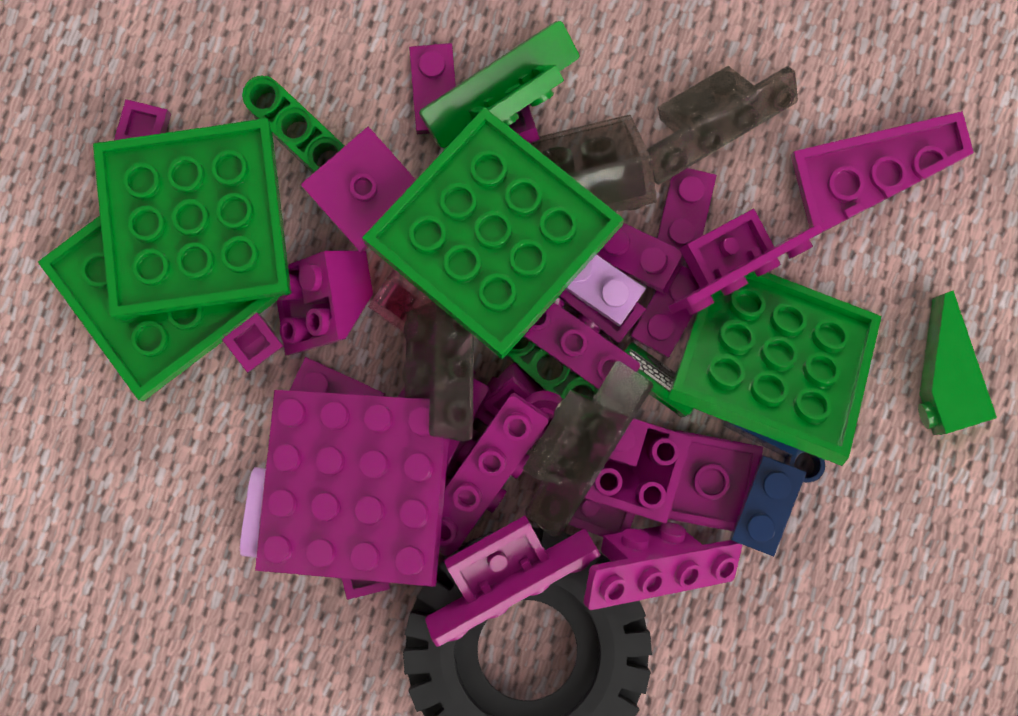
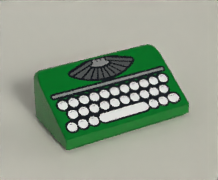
M631 342L624 352L640 363V368L631 379V382L681 418L689 416L694 408L668 399L676 373L634 342Z

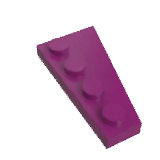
M963 111L797 150L790 156L809 228L820 223L823 232L969 157L974 151Z

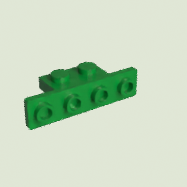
M555 21L422 108L419 114L436 144L441 148H446L484 107L509 126L519 118L517 112L527 105L537 106L550 99L554 95L552 89L564 81L560 71L578 60L580 55L563 22Z

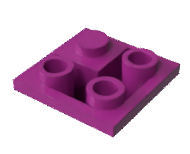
M322 251L288 264L291 294L280 296L277 300L280 336L283 340L285 356L295 355L346 339L373 295L367 252Z
M602 411L587 456L579 497L666 524L692 437L615 412Z

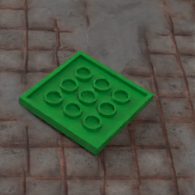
M484 107L362 239L366 246L503 360L622 227L624 218Z
M268 118L93 143L110 317L122 319L291 294L273 133Z
M100 216L38 261L41 268L135 397L142 402L221 344L225 336L256 313H262L280 297L275 296L114 319L110 317Z
M754 271L745 275L748 284L724 296L721 289L711 294L714 303L695 314L668 399L843 466L850 456L882 316L768 272L759 277L756 276Z

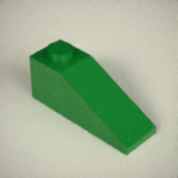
M954 290L932 298L919 392L922 403L918 404V412L926 429L931 428L933 435L952 433L997 418Z

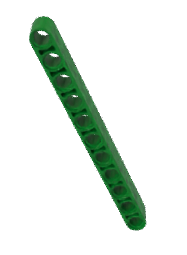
M256 76L250 79L244 86L242 93L243 102L256 120L268 118L273 136L312 173L320 168L317 163L321 154L326 151L339 152L345 146L271 77ZM265 93L276 95L275 101L270 107L264 109L256 107V102L261 95ZM304 122L307 124V129L301 137H287V130L293 123ZM531 341L523 349H511L506 355L508 359L513 363L515 362L544 391L558 394L564 400L571 417L576 419L589 418L602 405V392L562 363H560L562 372L558 378L554 380L542 378L537 371V364L541 359L552 356ZM576 387L589 389L594 398L592 407L585 411L575 409L569 400L571 390Z

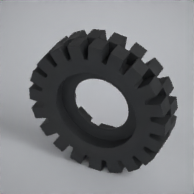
M532 527L544 550L572 536L565 532H558L544 527ZM492 531L484 536L472 539L471 541L459 547L449 557L455 555L456 553L464 550L465 548L471 546L472 544L480 541L481 539L489 536L490 534L496 531ZM600 551V556L591 561L585 569L576 573H570L550 584L542 593L523 599L545 603L565 617L575 635L577 654L573 671L567 681L557 691L536 700H518L508 697L495 689L486 679L480 667L478 641L487 620L469 629L458 640L448 641L439 647H436L432 641L425 618L463 596L443 560L438 566L436 586H423L417 595L414 607L409 614L404 634L406 635V646L403 650L404 674H408L410 688L408 691L417 712L421 711L424 716H636L640 710L637 703L641 693L646 694L651 674L648 668L649 655H652L650 631L646 627L644 618L646 614L639 600L595 610H589L584 605L590 567L596 564L611 562Z

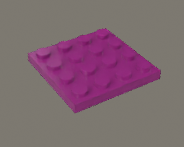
M274 390L255 571L436 586L452 402L435 399Z

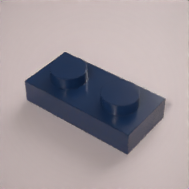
M762 455L730 539L774 557L807 472Z

